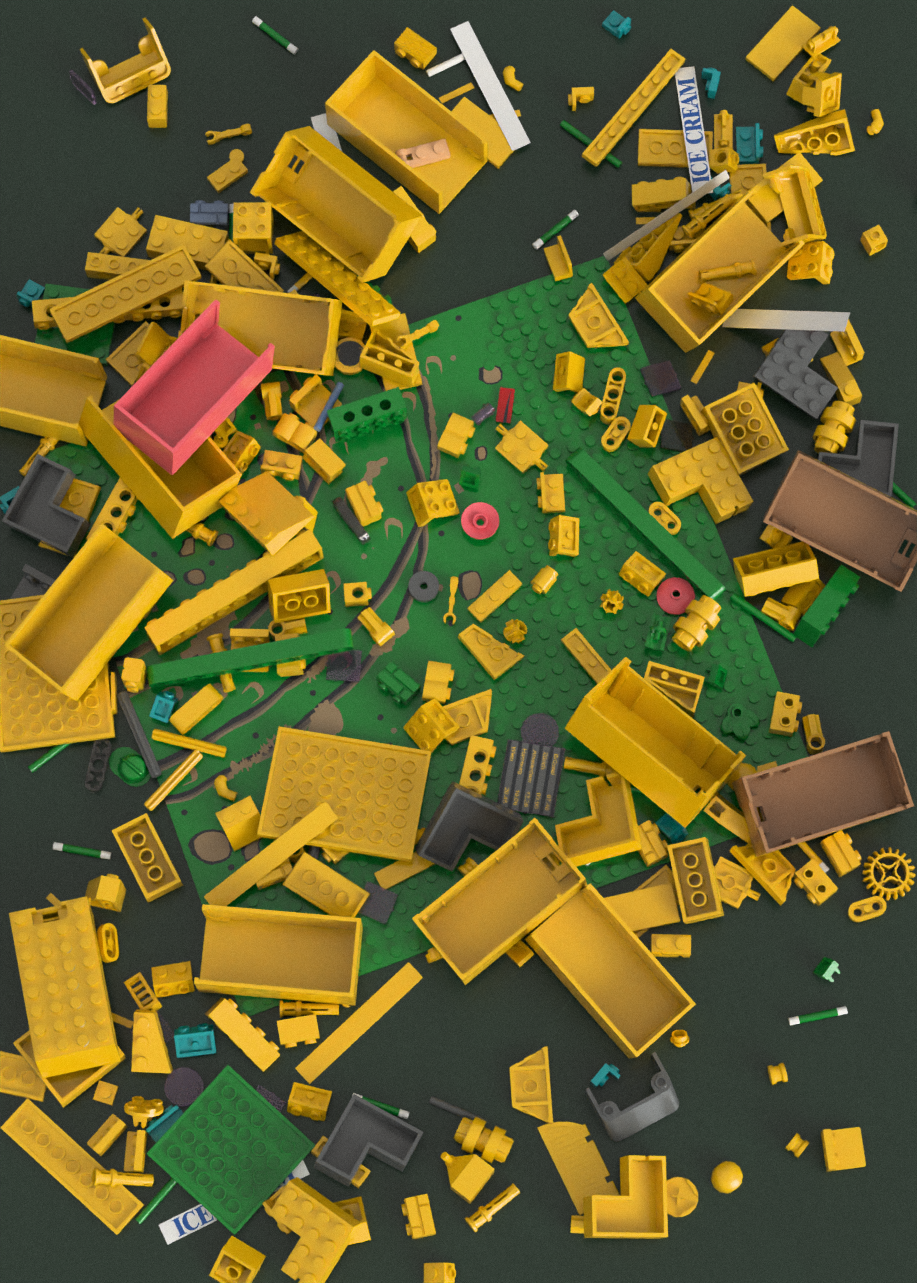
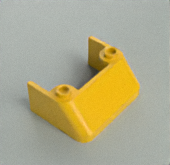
M146 17L142 20L148 35L142 37L138 43L141 53L108 69L104 61L95 60L92 62L83 48L79 49L94 82L108 103H116L148 87V85H153L167 78L171 72L157 34Z
M788 165L764 173L763 178H770L769 185L771 190L780 194L788 229L783 234L784 242H781V246L789 247L799 240L808 243L826 239V229L809 169L802 166Z

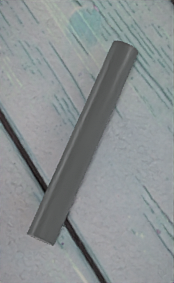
M434 1096L430 1098V1104L455 1115L471 1120L478 1117L486 1121L481 1116Z

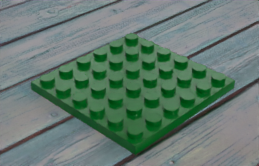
M227 1065L147 1152V1155L235 1235L261 1207L262 1203L271 1196L315 1147V1144Z

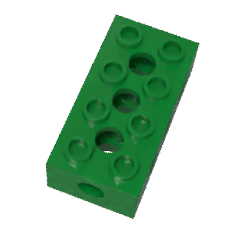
M396 387L327 410V416L335 443L339 441L343 443L357 435L358 437L365 436L369 431L375 429L376 431L383 430L390 424H401L407 419V411L400 388Z

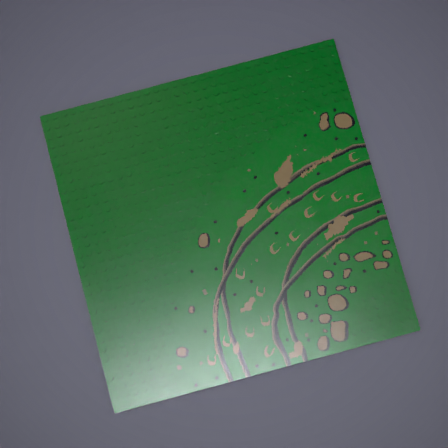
M605 256L573 266V277L555 282L553 275L550 274L409 324L410 334L426 327L433 320L438 322L439 327L437 331L429 332L419 339L412 341L416 359L419 362L422 385L400 390L406 405L407 419L398 425H387L385 429L376 431V429L369 431L367 435L358 437V435L351 437L349 441L340 443V441L335 443L331 428L327 422L320 432L317 431V436L312 444L320 438L346 464L342 469L343 472L329 485L304 459L302 460L299 480L288 481L280 476L274 477L293 496L306 498V501L318 511L313 534L322 547L324 558L300 573L324 569L329 581L331 613L304 617L308 633L299 635L301 637L349 628L352 633L353 650L305 659L306 669H303V675L280 677L277 673V665L269 666L268 672L231 673L236 689L227 693L223 692L219 676L153 688L149 687L147 675L144 690L133 693L127 691L125 687L162 772V775L157 777L160 786L194 750L151 738L154 729L182 735L170 721L165 723L149 716L156 695L163 691H169L174 694V697L179 698L178 702L174 705L171 716L208 684H212L224 697L219 705L182 736L225 746L227 748L225 757L200 752L203 758L164 798L202 905H210L204 898L207 893L275 841V839L262 837L234 852L215 813L251 796L261 816L279 726L420 749L403 727L420 706L428 702L422 701L428 661L451 664V669L455 670L453 681H449L448 688H451L450 700L446 699L445 704H441L442 707L489 689L492 690L488 732L478 735V737L494 740L493 746H496L494 758L490 757L489 765H492L490 776L485 778L484 783L488 785L486 794H482V796L498 803L509 740L564 749L553 816L513 810L520 813L524 820L518 832L536 818L557 845L555 825L592 815L586 780L600 777V775L564 769L566 756L596 763L604 762L565 729L584 696L597 685L561 642V639L575 628L578 629L611 670L627 657L632 661L629 667L643 678L649 661L708 678L710 673L706 671V668H712L713 664L721 665L728 671L723 689L715 688L704 681L693 719L735 754L742 751L746 757L741 763L751 764L756 770L757 766L776 761L777 766L809 757L798 730L793 732L792 737L769 733L777 691L782 692V689L751 613L730 599L732 594L736 593L745 600L712 516L699 493L696 492L667 506L681 521L680 531L672 536L723 584L726 591L715 600L721 606V610L717 614L720 621L713 630L706 629L705 632L708 638L701 647L694 646L689 652L679 647L672 640L676 633L673 628L679 617L687 618V613L685 612L680 615L668 614L660 608L657 602V590L662 582L673 577L684 578L565 462L576 449L582 448L648 512L652 503H663L648 476L651 467L685 451L627 306L603 277V274L611 268ZM592 283L626 336L629 341L627 346L587 348L568 318L569 313L577 305L578 300L588 289L589 284ZM494 325L502 326L503 333L500 336H495L492 333ZM517 328L521 331L520 339L514 340L512 329ZM532 332L538 333L540 336L539 342L529 341V334ZM556 338H557V339H558V344H557V346L554 347V348L549 347L548 345H553V344H555ZM368 339L363 340L362 342L366 345ZM492 342L499 345V350L496 353L488 351V345ZM509 346H514L510 349V355L512 357H509L506 354V349ZM527 350L535 352L536 357L533 361L525 359L524 354ZM570 351L585 358L582 388H585L591 395L599 398L601 401H603L610 371L616 367L622 368L626 373V380L617 417L627 418L632 427L639 405H656L665 411L667 416L656 447H638L627 439V435L616 451H605L601 446V438L610 424H605L600 419L601 405L596 414L588 416L571 402L577 393L570 390L561 392L553 390L556 354ZM545 354L552 355L554 362L551 365L545 364L543 359ZM487 360H492L495 363V367L491 371L484 368V362ZM505 364L513 366V372L509 375L502 372V367ZM334 367L333 376L317 374L322 380V385L331 393L337 382L344 384L337 398L342 405L385 391L382 376L365 369L354 375H346ZM529 368L532 374L529 378L525 379L521 375L526 374ZM278 370L269 373L228 416L238 431L253 437L261 446L258 454L241 476L238 485L262 474L260 468L263 463L265 450L304 456V453L273 436V430L279 420H267L261 384L280 381L282 414L286 413L289 415V413H292L299 418L300 422L305 424L306 421L290 407L289 400L291 394L295 390H300L304 386L305 380L313 377L315 374L289 370ZM543 371L548 372L549 374H543V375L541 376V381H540V380H539V374H540L541 372H543ZM614 376L613 380L621 381L622 378L620 376ZM502 381L507 382L509 388L515 389L511 423L496 422L499 391L501 387L506 388L499 384ZM523 385V389L527 391V394L524 396H520L516 392L517 387ZM543 389L546 392V397L543 400L535 397L536 390ZM615 393L608 395L611 399L618 397ZM607 410L604 412V414L606 416H612L613 412ZM452 413L474 421L473 427L476 428L472 438L468 437L466 441L468 446L464 455L460 454L459 458L437 449L438 442ZM521 420L546 442L549 447L542 453L540 458L548 465L545 471H542L537 465H533L522 474L497 452L495 447L502 441L503 435L495 430L496 427L502 424L509 431ZM622 425L617 427L619 430L624 429ZM213 432V433L210 435V438H211L213 441H214V437L216 436L215 432ZM235 433L228 437L229 441L232 439ZM89 440L86 447L71 443L49 451L45 458L70 469L76 475L75 479L101 487L88 521L90 526L79 545L77 553L87 542V535L120 478ZM609 440L607 444L613 445L614 442ZM470 465L471 468H480L481 476L477 489L459 484L463 466ZM540 472H544V475L563 474L565 512L542 514V507L538 508V496H541V489H537L536 478H540ZM448 479L460 513L454 516L434 518L425 526L418 527L406 492L417 483ZM366 481L368 486H373L376 494L373 497L376 502H380L383 512H381L382 518L361 527L345 494V489ZM126 494L122 496L121 500L128 501L131 496ZM140 500L136 502L134 514L128 517L123 533H119L118 536L172 578L173 582L162 594L146 619L143 618L113 655L120 676H122L124 660L127 657L142 659L146 667L154 664L211 654L210 643L206 638L218 633H222L224 636L222 640L225 649L231 650L230 628L268 629L273 618L269 609L268 592L169 651L159 655L144 628L150 620L163 617L167 610L178 608L184 600L195 598L199 591L210 589L216 581L220 579L225 580L230 577L233 571L237 569L242 570L247 567L246 564L254 559L256 561L259 560L267 550L232 518L223 507L198 522L203 523L205 527L212 531H218L215 542L212 546H208L205 541L193 538L192 534L186 530L172 539ZM477 502L491 505L499 515L497 531L491 537L481 540L468 536L461 524L464 510L469 505ZM115 511L112 516L119 517L122 512ZM655 511L654 514L659 516L661 512ZM558 515L579 518L578 556L549 555L548 542L550 540V531L548 526L552 518ZM478 520L477 524L481 526L484 524V522L482 520ZM668 524L670 529L675 527L673 524ZM635 551L666 573L664 579L654 588L649 597L619 576L622 566ZM548 565L558 573L557 580L546 594H538L531 588L533 586L531 581L541 568H545ZM510 570L522 582V586L480 623L467 608ZM428 571L438 579L439 592L429 602H418L409 593V580L417 572ZM452 576L458 577V588L455 593V604L453 605V614L456 616L454 625H452L453 617L451 616L446 618V624L443 621L444 615L449 612V597L451 596L450 579ZM367 582V588H371L372 599H368V605L346 607L344 584ZM426 584L420 586L421 589L428 587ZM608 589L611 591L618 590V593L624 596L622 610L618 609L616 614L613 612L606 613L604 608L600 607L602 603L600 598L602 594L607 593ZM694 589L695 600L699 601L702 595ZM361 591L353 593V596L356 598H360L363 595ZM675 591L672 593L674 597L680 596L679 592ZM369 607L395 633L381 647L374 642L369 631L357 618L361 612ZM652 614L671 618L663 652L645 648ZM511 619L523 621L527 627V634L524 635L525 640L519 643H512V641H508L504 636L503 630L507 627L505 623ZM475 624L491 634L494 639L502 644H507L513 651L524 655V658L493 680L461 642L458 634L470 625ZM278 626L272 632L279 634L283 629ZM270 636V642H275ZM390 661H393L421 685L420 691L406 706L403 703L400 705L391 698L392 694L388 690L384 692L377 686L376 677ZM733 703H740L746 710L754 711L760 721L758 727H750L749 736L745 741L737 738L733 731L723 734L721 722L727 716V709ZM735 709L734 715L739 716L740 710ZM443 739L431 753L418 829L427 827L451 782L460 783L470 739L454 745ZM479 754L474 759L476 762L481 763L485 760V757ZM478 773L470 775V779L473 781H478L481 778ZM219 775H224L227 778L226 784L228 789L238 793L234 802L218 795L214 781ZM605 777V780L608 782L609 786H612L607 777ZM727 783L719 794L743 813L735 791ZM632 792L638 826L648 820L653 824L666 814L663 809L645 794ZM709 801L686 827L688 835L681 842L706 837L709 847H712L738 836L703 811L710 803ZM660 831L658 836L661 841L665 840L667 845H671L669 838ZM471 838L453 872L435 864L382 891L374 873L399 860L349 852L338 863L334 864L332 861L328 863L321 855L323 853L321 848L318 857L319 861L370 893L355 918H361L363 925L358 977L427 952V950L434 947L412 918L416 914L421 913L464 877L457 868L460 865H464L468 857L479 865L496 850ZM310 845L303 846L306 853H308ZM300 849L293 854H298L300 852ZM637 850L592 862L588 866L585 864L577 866V868L586 878L587 885L591 883L595 889L671 861L668 852L667 858L647 867ZM290 861L293 868L296 863ZM284 881L258 890L255 883L227 905L228 907L329 915L284 886ZM234 995L240 1013L244 1012L248 1017L280 1006V1000H283V1002L293 1001Z

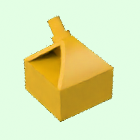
M447 1152L441 1154V1159L445 1161L451 1190L471 1204L494 1174L495 1169L476 1154L456 1157L449 1155Z

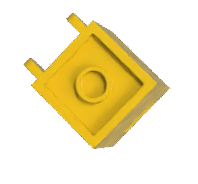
M271 202L234 203V244L245 254H255V252L268 255L273 254L274 218Z

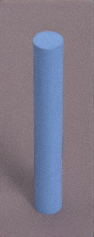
M337 382L314 426V430L321 431L328 417L327 410L333 408L344 387L343 383Z

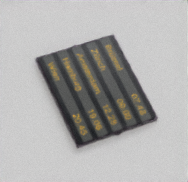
M508 739L497 803L513 811L523 812V814L530 813L554 818L565 748L541 745L537 742L529 743Z

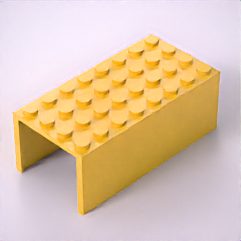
M375 50L325 102L327 125L438 214L447 207L487 162L488 140ZM446 139L450 158L412 168L400 159L395 152L399 149H408ZM407 157V160H412V157Z
M754 188L736 200L635 297L685 353L705 341L805 244L802 240H799L788 248L781 246V242L745 204L746 200L757 193ZM752 259L755 260L757 267L756 276L745 275L738 279L727 277L703 281L730 292L734 296V299L722 315L718 313L712 314L705 308H697L691 303V299L687 294L689 291L696 294L703 284L699 279V270L733 265L735 262L745 263L750 262Z
M0 335V426L86 447L89 439L84 435L78 424L86 398L91 395L93 401L99 406L108 378L99 358Z
M146 362L141 365L136 382L150 368ZM91 395L86 398L78 423L84 435L172 539L223 507L219 501L232 488L238 485L242 474L210 436L171 475L127 440L115 427L114 405L119 400L101 410L93 401Z
M101 523L4 646L60 692L77 701L173 582V579Z
M591 883L581 889L525 938L526 942L628 1059L638 1057L696 1005Z
M202 905L206 925L200 979L198 977L194 978V984L199 992L356 1005L363 932L361 918Z

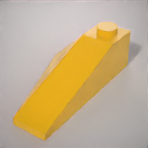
M845 109L817 117L774 135L778 153L797 154L800 152L813 153V155L825 153L837 156L855 151Z
M681 213L676 214L645 235L632 248L629 246L623 250L614 261V264L623 257H626L644 281L649 282L653 279L656 272L660 269L670 246V241H672L682 218Z

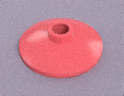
M473 503L462 514V528L468 536L474 539L489 538L498 529L499 515L495 508L487 503ZM482 520L484 524L479 526L477 521Z
M669 578L662 582L657 590V602L660 608L668 614L680 615L685 613L689 603L695 600L693 587L682 578ZM675 591L679 592L680 596L674 597L672 593Z

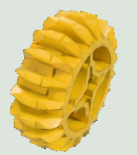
M889 847L886 853L884 848H881L880 855L874 851V858L871 856L867 858L870 863H864L863 866L869 870H863L862 874L868 877H865L863 882H870L866 888H874L871 893L872 895L879 892V898H882L883 894H885L886 900H889L891 895L896 900L898 894L901 897L905 895L904 890L910 891L911 888L908 885H913L914 881L909 878H914L916 874L909 872L914 870L915 867L912 865L908 866L912 860L907 859L905 861V853L899 856V849L892 853V848ZM885 859L895 861L892 865L879 863V861ZM899 865L904 871V881L897 874ZM874 866L881 875L878 883L873 874ZM894 867V870L892 871V876H889L885 880H883L885 878V874L889 870L891 871V869ZM891 882L899 887L889 889L882 886L885 883Z

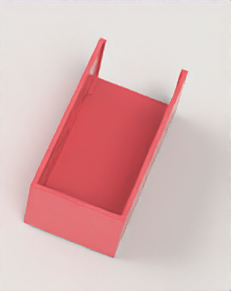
M216 299L114 405L115 427L127 440L171 475L186 462L272 370L275 346L269 343L264 353L260 357L256 356L218 325L220 302Z

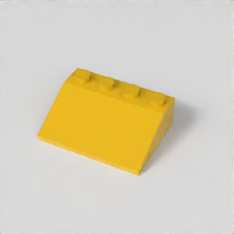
M755 383L705 406L700 411L706 417L707 425L713 437H718L739 476L789 450Z
M267 471L232 488L219 501L226 512L272 556L315 517Z

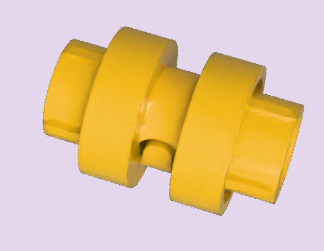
M834 401L831 407L824 409L820 418L824 425H818L812 437L816 442L814 450L817 453L837 454L838 451H844L848 442V437L845 433H851L856 423V419L853 417L855 409L850 404L843 401Z
M702 595L699 601L692 600L685 609L688 615L687 618L679 617L673 628L676 633L672 640L679 647L689 652L694 646L701 647L708 638L705 632L706 629L713 630L720 621L717 614L721 610V606L706 595Z
M463 1117L454 1136L455 1141L462 1144L461 1149L470 1154L476 1149L483 1153L481 1159L492 1163L494 1159L502 1163L505 1162L514 1143L512 1138L505 1136L506 1130L495 1126L492 1131L485 1127L487 1121L475 1117L474 1120Z

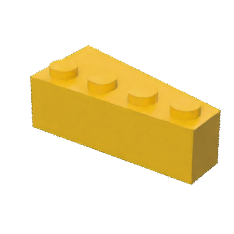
M221 997L205 1015L209 1019L211 1018L216 1026L227 1034L229 1039L238 1048H241L242 1052L264 1072L280 1056L277 1052L279 1047L273 1041L269 1043L264 1038L266 1034L258 1026L254 1028L250 1024L252 1020L244 1012L240 1014L236 1010L238 1006L230 998L226 1000Z

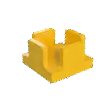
M818 71L809 75V79L816 80V87L803 86L802 104L809 106L807 107L808 112L814 113V116L822 117L839 110L842 73L834 72L829 74Z

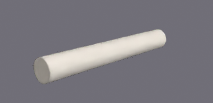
M463 53L426 70L428 77H431L466 59Z

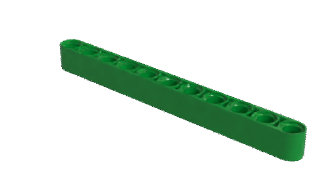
M582 448L576 449L565 460L566 464L701 595H706L715 601L726 591L723 584Z
M343 628L154 664L146 668L149 687L154 688L353 650L354 646L351 629Z

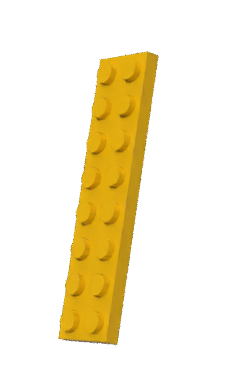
M303 231L276 238L274 244L371 327L399 318L400 311L367 283H362L358 280V276Z
M183 244L49 309L66 343H69L184 287L185 280L197 281L201 279V274Z
M28 1098L1 1126V1129L116 1235L122 1231L144 1206L122 1184H116L113 1187H109L107 1184L93 1186V1169H106Z

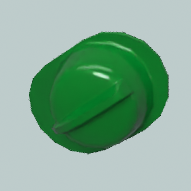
M130 747L117 748L112 752L109 758L110 769L126 784L139 787L149 781L151 776L143 757Z

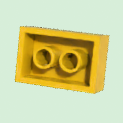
M324 569L267 579L269 609L274 623L331 613L329 581Z

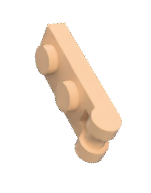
M446 139L408 149H399L395 152L400 159L412 168L450 158ZM409 156L412 157V160L410 161L407 160V157Z

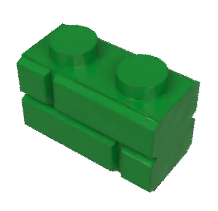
M390 661L376 677L377 686L384 692L388 690L392 694L391 698L399 705L403 703L406 706L421 689V685L393 661Z

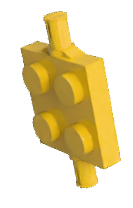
M117 207L97 230L94 237L101 241L104 246L99 254L107 255L109 252H112L118 256L126 257L145 235L147 229L137 221L142 213H144L139 207H137L132 215L126 214Z
M521 420L509 431L502 424L496 427L495 430L503 435L502 441L495 447L497 452L522 474L533 465H537L542 471H545L548 465L540 458L542 453L549 447L546 442Z
M720 856L717 864L714 866L721 901L736 909L739 908L742 900L747 896L758 901L761 893L750 889L754 877L749 871Z

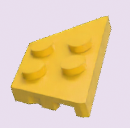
M592 283L589 284L588 289L580 297L577 305L569 313L568 318L587 348L627 346L629 341L594 285Z
M491 689L443 706L460 727L456 732L444 738L448 743L454 745L470 739L471 735L478 736L488 732L492 697Z
M752 843L742 847L735 845L729 850L780 906L786 901V894L796 869L779 850L758 857L755 855Z
M548 1046L509 1067L512 1108L553 1124Z

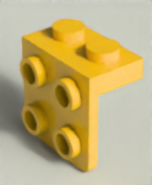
M824 241L805 243L788 260L787 278L789 280L816 278L822 284H830V278L833 274V248Z
M151 322L138 346L136 354L151 367L178 338L169 336L157 323Z
M317 374L307 378L303 383L304 386L300 390H295L289 400L290 407L313 426H315L332 394L322 385V380ZM337 399L333 408L342 406V403Z

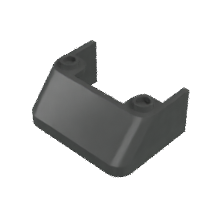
M653 1052L650 1056L658 1071L651 1079V1087L655 1093L620 1111L612 1101H605L598 1105L590 1088L585 1089V1095L605 1132L614 1142H620L674 1113L679 1107V1099L673 1084L656 1052Z

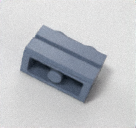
M202 200L191 203L190 223L228 230V203L223 201L206 203Z

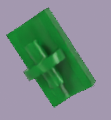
M652 614L645 648L664 651L671 622L670 617Z

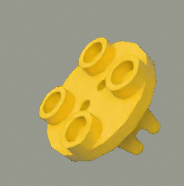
M134 1096L132 1101L125 1103L124 1111L133 1116L135 1127L141 1122V1127L144 1128L147 1124V1119L151 1121L153 1117L163 1113L164 1106L163 1101L160 1099L144 1100L141 1096Z

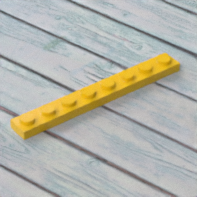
M670 49L582 153V157L597 167L685 63V58Z

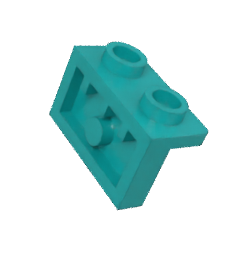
M755 123V127H736V152L739 154L738 164H759L760 158H763V146H760V140H763V129H759V123Z
M208 1023L199 1024L197 1027L185 1025L174 1030L177 1058L216 1053L214 1025H209Z
M172 1105L163 1111L164 1115L161 1118H154L147 1124L148 1128L146 1131L156 1143L183 1114L178 1105L174 1107Z

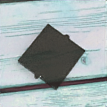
M665 419L660 433V448L677 452L691 449L692 441L694 440V437H692L693 425Z

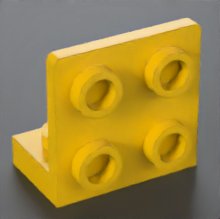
M448 479L417 483L406 492L418 527L425 526L434 518L454 516L460 513Z
M230 628L231 650L269 643V629ZM269 666L241 672H268Z
M434 698L420 706L403 728L421 750L431 751L432 753L444 738L456 732L460 727Z
M860 1127L838 1130L824 1129L821 1131L826 1172L866 1166Z

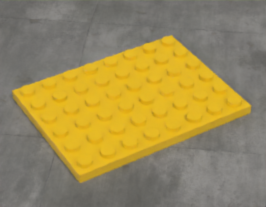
M44 595L0 601L1 753L115 737L108 663L76 701L60 692L4 646Z
M279 726L257 837L278 839L326 801L338 819L305 845L412 862L431 751Z

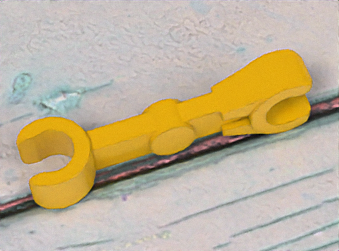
M244 124L240 128L227 129L223 132L208 131L205 135L206 137L214 136L212 140H207L209 145H213L224 138H231L241 134L244 136L251 135L252 129L250 124Z
M433 320L426 327L416 330L412 334L398 336L396 343L404 341L405 344L399 348L405 349L413 340L419 339L429 332L437 331L439 324L436 320Z
M452 576L450 579L451 596L449 597V612L443 617L445 624L448 616L453 617L452 625L456 622V616L453 614V605L455 604V593L458 588V577Z

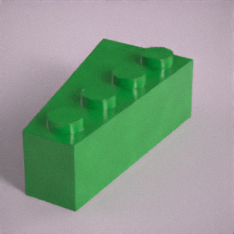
M841 564L802 617L794 635L810 647H813L821 634L824 636L830 627L828 624L836 620L840 614L838 611L840 607L844 608L850 600L848 598L849 594L854 595L860 585L857 582L860 576Z

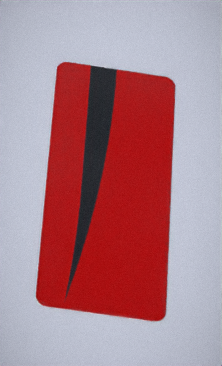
M500 388L496 422L511 423L515 389Z

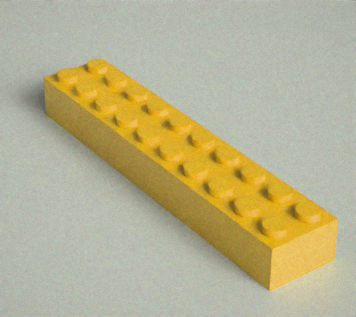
M310 529L300 531L296 534V538L288 541L273 556L268 551L265 552L262 558L257 561L254 559L246 564L247 567L242 570L237 569L233 571L227 579H220L210 589L199 591L195 598L191 600L186 599L180 603L178 608L167 610L163 617L150 620L147 626L144 627L148 638L158 654L162 655L268 592L267 579L298 574L323 559L321 545Z

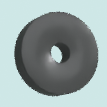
M417 572L409 580V593L418 602H429L439 592L438 579L431 572ZM422 584H426L428 586L426 589L420 588Z

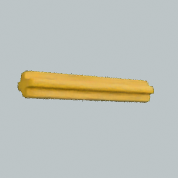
M154 729L151 736L153 740L219 757H225L227 752L225 746L159 729Z
M194 750L148 798L144 806L149 811H153L203 758L202 754Z

